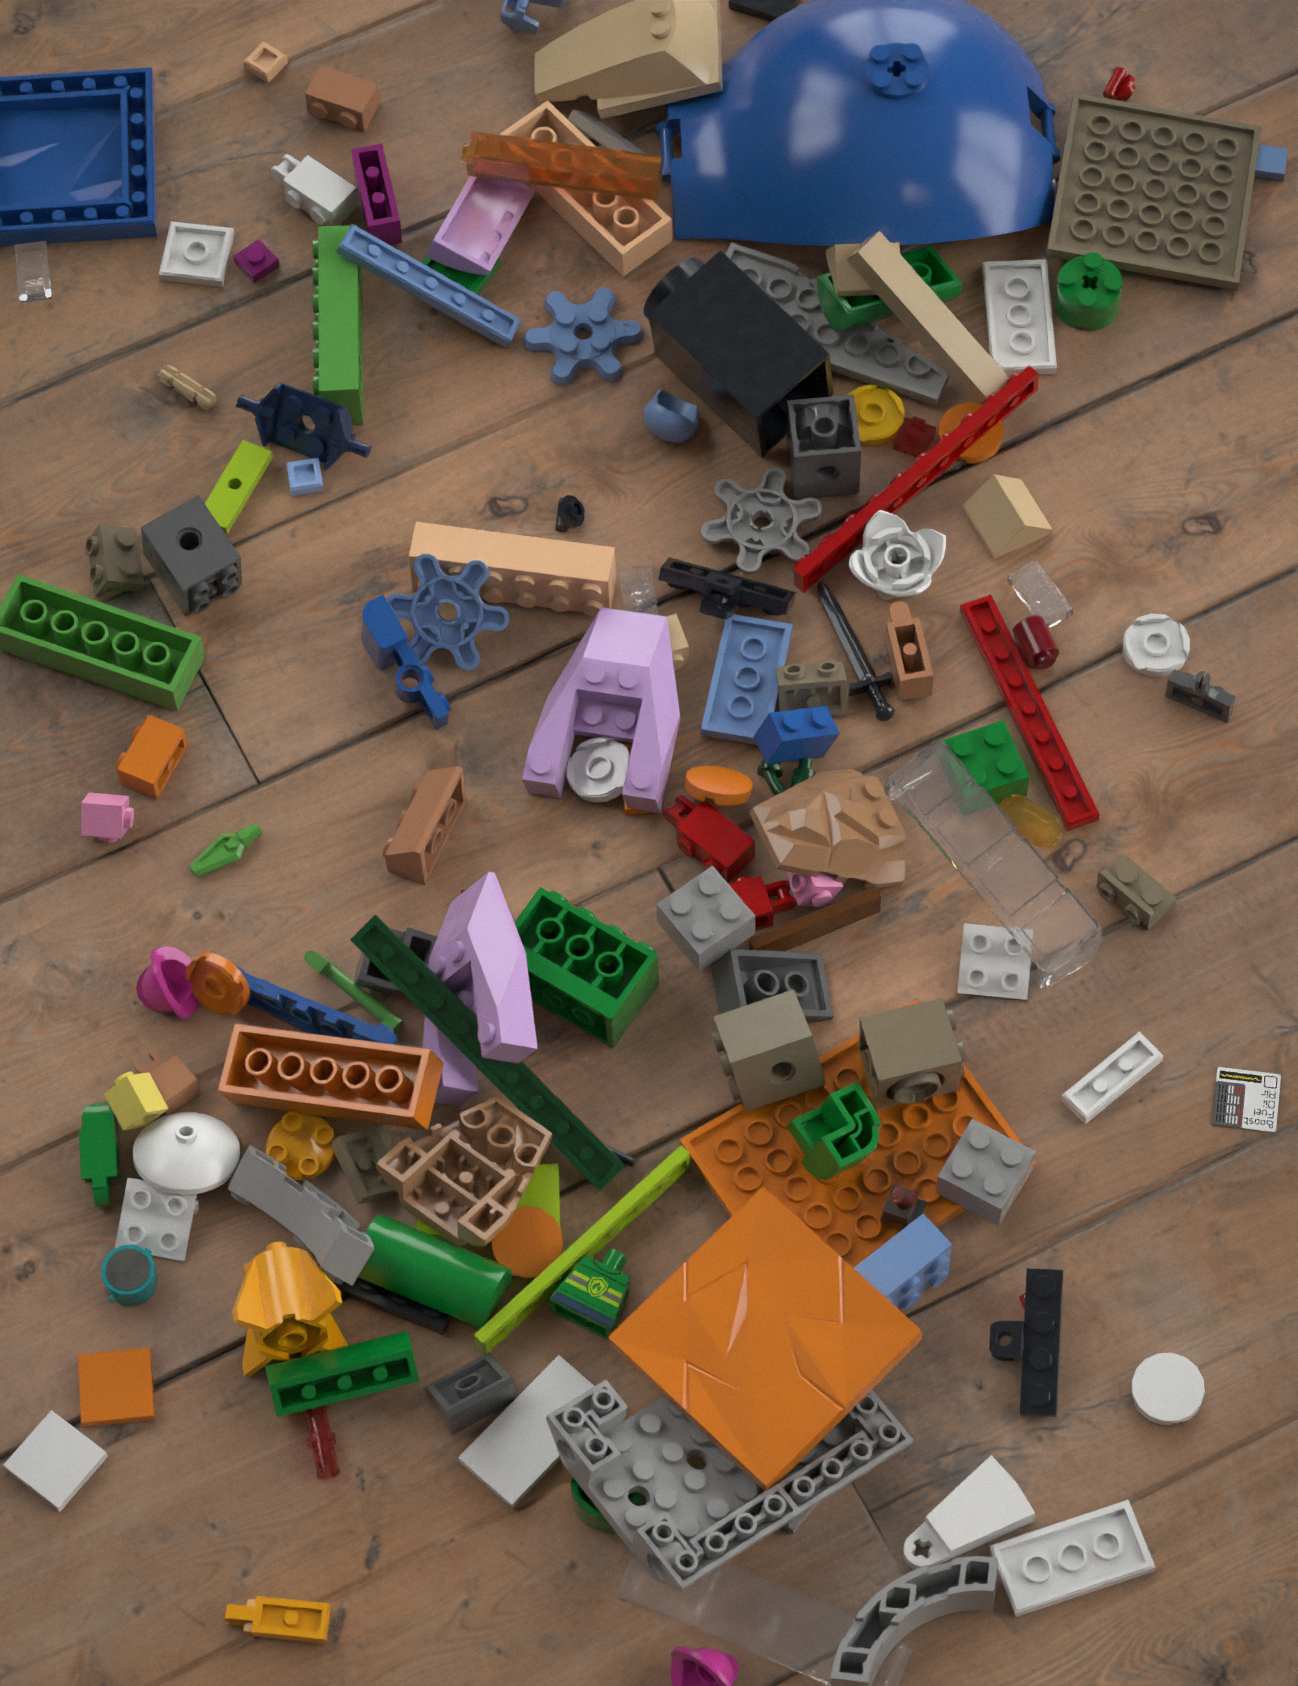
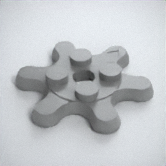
M772 467L764 471L760 485L752 490L742 489L731 479H721L715 484V496L726 505L727 512L720 519L705 522L701 528V535L709 544L732 542L736 547H739L740 553L737 557V566L744 574L751 575L757 572L761 566L762 558L766 554L777 555L781 553L793 563H796L803 555H809V545L797 535L796 529L800 524L815 521L821 515L822 505L820 501L812 497L797 501L787 498L783 492L787 476L782 469ZM765 517L771 523L766 527H761L759 530L753 524V521L756 518Z

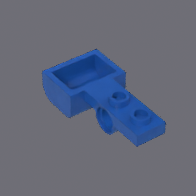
M384 595L371 600L363 609L361 641L378 670L384 671L397 664L399 668L395 675L394 686L396 696L406 703L419 701L435 730L447 725L448 711L451 708L445 695L442 692L437 694L432 685L434 678L426 664L420 665L408 644L406 632ZM406 678H413L419 685L414 688H407L401 682Z

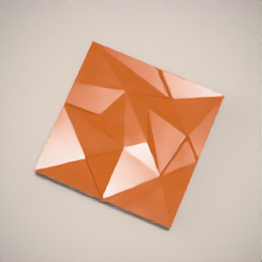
M763 1186L608 1336L610 1346L766 1492L777 1485L922 1340V1330Z

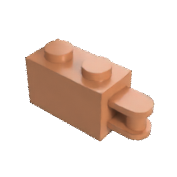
M896 601L889 608L890 616L889 622L886 623L885 644L898 699L901 701L930 696L933 690L934 675L920 617L912 618L909 606L905 602Z

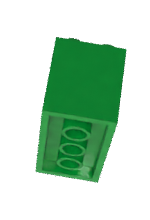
M539 887L514 922L526 952L531 1000L614 1049L659 985L658 954L649 944L642 941L637 943L627 937L625 932L619 927L612 924L608 926L597 920V917L588 909L582 907L578 909L569 904L567 899L556 891L549 892Z

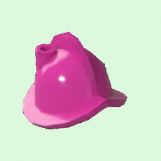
M163 946L156 948L150 952L152 965L146 968L138 978L136 986L138 998L146 1007L154 1011H174L178 1017L185 1020L190 1017L199 1004V1001L191 991L194 988L191 981L187 983L185 977L186 967L191 963V959L188 955L174 947Z
M676 1646L671 1652L670 1677L672 1686H732L737 1680L739 1666L738 1661L732 1655L708 1647L691 1650L684 1646Z

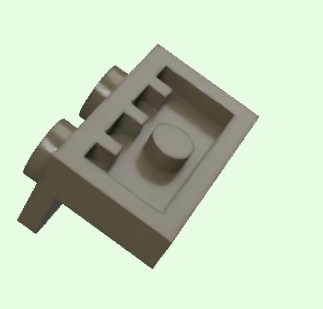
M823 661L818 664H789L776 668L779 712L827 706L831 715L848 714L847 680L843 662Z
M1126 855L1108 871L1103 868L1098 873L1096 888H1098L1100 895L1106 901L1117 904L1132 923L1140 924L1147 931L1176 904V897Z

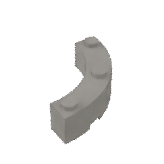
M249 1145L238 1163L233 1176L228 1180L227 1189L232 1191L231 1196L242 1204L249 1205L252 1203L294 1234L293 1240L312 1251L318 1259L320 1268L325 1270L324 1273L331 1281L337 1284H342L345 1281L353 1285L374 1250V1245L369 1235L363 1231H357L360 1224L324 1192L306 1179L302 1185L286 1175L287 1167Z
M998 1557L953 1558L952 1562L929 1567L928 1564L902 1575L885 1586L858 1612L854 1623L849 1628L846 1636L842 1638L832 1667L831 1686H872L879 1667L893 1647L908 1633L928 1621L961 1611H993Z

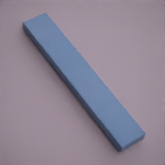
M353 224L349 227L336 253L506 349L522 321Z

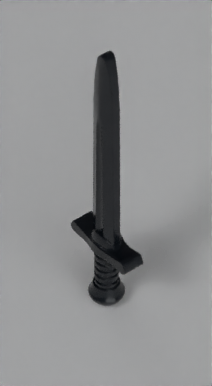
M818 582L817 589L821 604L859 683L850 684L848 695L854 696L867 692L875 707L876 719L882 722L890 720L894 716L895 710L886 702L880 688L892 683L893 674L887 672L882 676H876L835 596L824 582Z

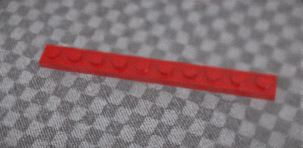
M1030 365L1021 373H1014L1008 379L1006 386L997 393H991L974 413L969 412L965 415L955 430L951 433L946 432L943 434L934 448L928 453L920 454L915 459L913 466L904 474L902 472L897 474L882 493L874 494L861 511L857 514L849 515L839 530L833 535H826L820 541L817 549L810 555H803L796 562L793 568L794 585L804 593L863 542L865 527L878 510L896 514L956 462L960 455L1037 392L1039 373Z

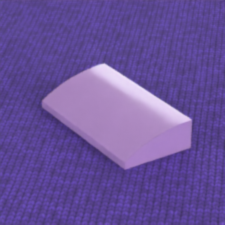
M480 159L436 234L426 257L460 271L489 275L536 190Z

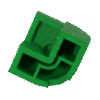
M854 1082L830 1094L820 1107L791 1120L787 1128L805 1154L804 1159L801 1161L803 1166L816 1178L828 1180L860 1164L876 1149L879 1141L881 1121L877 1111L858 1082Z

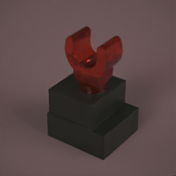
M896 1183V1185H893L884 1206L881 1223L903 1230L924 1213L926 1201L919 1199V1191L917 1189L910 1191L902 1188L900 1183Z

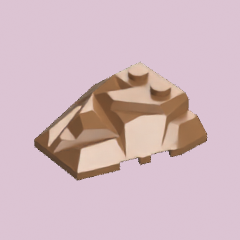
M852 769L821 771L786 791L754 806L749 812L777 870L816 877L820 872L834 874V879L837 882L845 883L848 878L864 880L863 886L867 888L901 886L905 881V859L900 848L906 842V833L878 777L862 775L861 772Z
M496 1096L460 1113L458 1121L443 1128L440 1123L430 1127V1134L415 1141L411 1137L400 1141L376 1163V1169L387 1185L399 1193V1202L404 1209L458 1247L463 1246L467 1242L472 1246H485L509 1224L552 1139V1133L501 1097Z

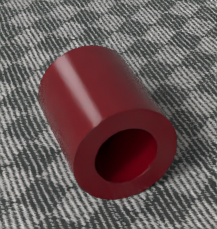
M1036 615L1025 618L1014 626L1013 634L1029 667L1042 670L1049 668L1056 662L1059 649L1042 616Z

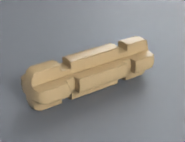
M166 365L160 371L159 377L163 384L168 387L174 386V391L191 402L197 401L196 405L202 409L210 410L215 405V393L207 388L202 389L203 386L184 373L178 374L179 370L173 366Z

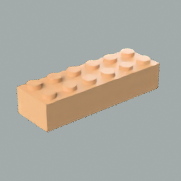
M548 100L499 134L500 157L528 185L534 188L623 277L672 242V219Z
M423 522L415 523L409 551L413 590L418 591L420 586L419 577L414 570V561L421 554L427 553L436 557L441 571L449 576L461 574L466 564L472 560L484 562L489 569V576L481 585L479 595L480 599L490 603L508 602L526 608L534 606L546 607L557 612L569 610L583 612L589 616H596L601 607L610 609L612 607L616 586L615 547Z

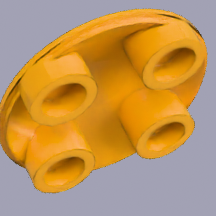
M288 1112L271 1130L266 1143V1154L287 1167L286 1175L293 1180L312 1179L322 1174L334 1160L335 1152L331 1143L336 1136L332 1127L323 1118L313 1114Z

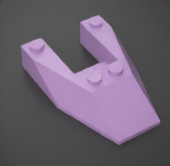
M600 608L545 702L528 749L522 781L528 793L561 798L574 736L613 738L615 741L633 743L622 792L626 806L643 811L661 813L681 719L668 619L666 616Z
M488 872L451 902L429 957L428 967L477 1015L478 1040L481 1045L482 1057L519 1063L538 1049L526 952L495 873ZM425 1016L422 1048L430 1049L444 1062L435 1102L461 1106L479 1093L476 1066Z

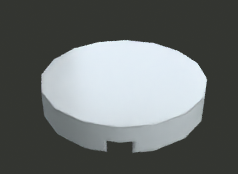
M1148 614L1138 617L1132 622V625L1125 631L1123 636L1122 652L1126 662L1136 672L1148 677L1171 675L1173 669L1178 671L1184 666L1189 656L1190 638L1185 627L1180 623L1178 625L1175 621H1172V617L1165 614Z
M593 737L582 742L576 748L572 758L570 756L568 760L566 777L570 787L581 799L593 803L607 802L618 797L623 792L630 753L622 743L615 741L613 738Z
M1158 1353L1146 1358L1136 1368L1131 1383V1394L1138 1412L1149 1421L1163 1426L1190 1420L1200 1409L1205 1393L1204 1379L1197 1366L1186 1357L1174 1353Z

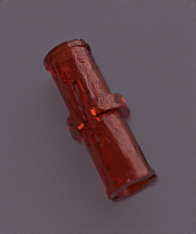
M323 1405L315 1407L317 1418L312 1408L303 1410V1413L305 1414L310 1436L307 1438V1444L309 1449L313 1450L317 1478L326 1480L329 1479L326 1464L332 1478L340 1474V1469L338 1468L334 1450L336 1437L330 1431L327 1407Z

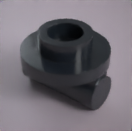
M567 495L559 499L555 524L556 531L567 532L568 528H576L583 524L585 510L582 503L576 497Z

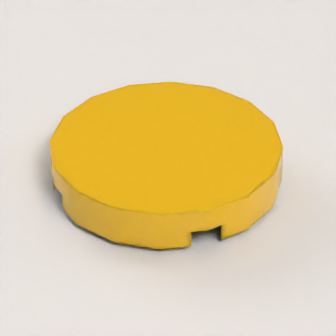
M865 385L857 387L847 394L854 395L860 444L877 446L886 444L898 436L904 425L905 409L902 400L894 391L888 388L886 390L878 388V385Z

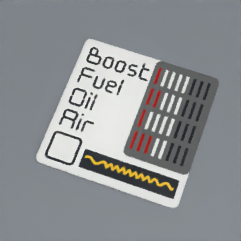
M1218 1067L1212 1124L1275 1132L1281 1075Z

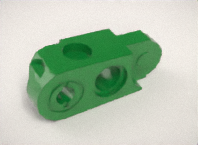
M97 1102L87 1105L82 1112V1129H79L81 1180H85V1182L92 1181L95 1207L110 1206L111 1204L110 1179L121 1178L118 1120L109 1103Z

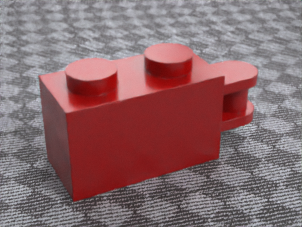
M679 795L675 798L676 803L671 808L666 807L662 811L665 819L676 828V839L679 849L689 857L694 856L698 859L705 870L713 866L727 883L755 857V840L706 800L695 806L686 797ZM686 813L687 816L683 819L681 816Z
M761 875L755 877L743 876L729 884L755 915V931L773 926L774 914L791 910L797 905L796 898L790 894L789 890L791 888L790 881L788 880L764 885ZM777 896V900L770 901L769 898Z

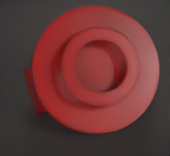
M1117 66L1103 92V96L1107 99L1127 101L1135 91L1136 86L1133 84L1135 77L1128 74L1124 68Z

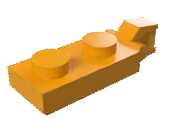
M256 1596V1599L247 1600V1606L227 1604L225 1621L226 1625L243 1627L244 1634L254 1637L326 1644L331 1604Z

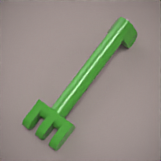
M312 950L305 953L304 960L320 974L326 976L377 1017L381 1024L390 1027L396 1035L398 1034L403 1025V1020L362 987L355 985L354 981L340 971L328 958Z

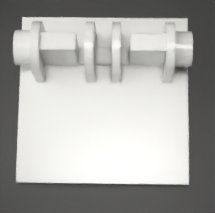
M964 923L957 993L1027 1000L1034 930Z
M128 1177L115 1248L123 1245H136L144 1250L148 1248L151 1251L150 1255L185 1261L193 1214L196 1215L199 1209V1200H196L197 1194L179 1195L167 1193L154 1188L144 1180Z

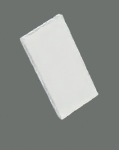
M1047 259L982 262L989 355L1007 376H1012L1016 372L1021 373L1029 365L1039 375L1056 374L1057 362Z
M558 1355L458 1457L459 1462L513 1509L561 1459L546 1420L547 1415L590 1390L594 1385Z
M1129 1500L989 1545L991 1557H998L997 1572L1014 1617L1155 1571L1154 1562Z

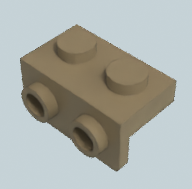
M99 524L92 535L88 536L85 543L86 555H89L90 562L89 581L93 584L94 596L102 597L108 588L139 592L144 586L137 530L134 528Z
M371 1123L366 1131L335 1137L331 1146L358 1204L396 1196L398 1192L387 1185L376 1169V1163L393 1148L391 1136L385 1131L383 1124Z

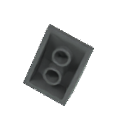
M729 949L711 966L720 1014L794 989L807 1023L831 1020L834 1017L821 953Z

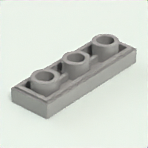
M572 110L568 120L588 140L593 138L599 142L598 148L611 157L617 155L623 159L622 165L633 173L639 174L640 171H654L658 164V161L588 112Z

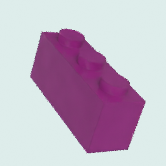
M383 144L351 149L354 175L367 232L389 245L403 243L400 218Z

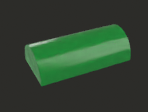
M932 246L900 254L943 303L955 300L960 296L963 283ZM831 273L818 276L817 292L819 303L826 320L835 330L842 331L896 316L878 295L836 296Z
M382 1214L375 1217L365 1232L371 1238L374 1250L358 1275L359 1278L476 1327L482 1328L486 1324L512 1283V1268Z

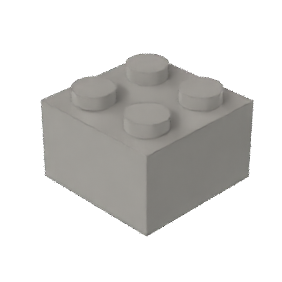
M713 866L657 903V922L699 972L720 959L729 949H734L755 934V915Z
M972 1119L937 1176L936 1193L999 1226L1033 1170L1036 1151Z

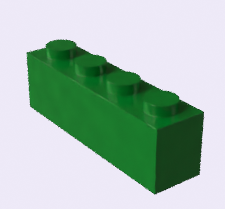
M407 1331L265 1366L277 1417L420 1381Z

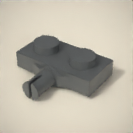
M1173 669L1167 682L1165 697L1223 722H1228L1233 713L1235 695L1230 694L1223 687L1209 685L1211 677L1207 673L1204 678L1205 671H1201L1194 676L1190 673H1181Z

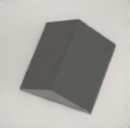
M490 1353L425 1387L452 1435L510 1405L516 1399L512 1377Z

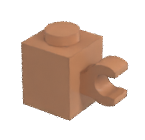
M151 1049L148 1051L150 1059L153 1061L151 1066L143 1067L139 1061L136 1060L134 1062L137 1074L150 1073L168 1107L163 1113L165 1116L175 1113L201 1094L197 1078L176 1054L162 1063L159 1054Z

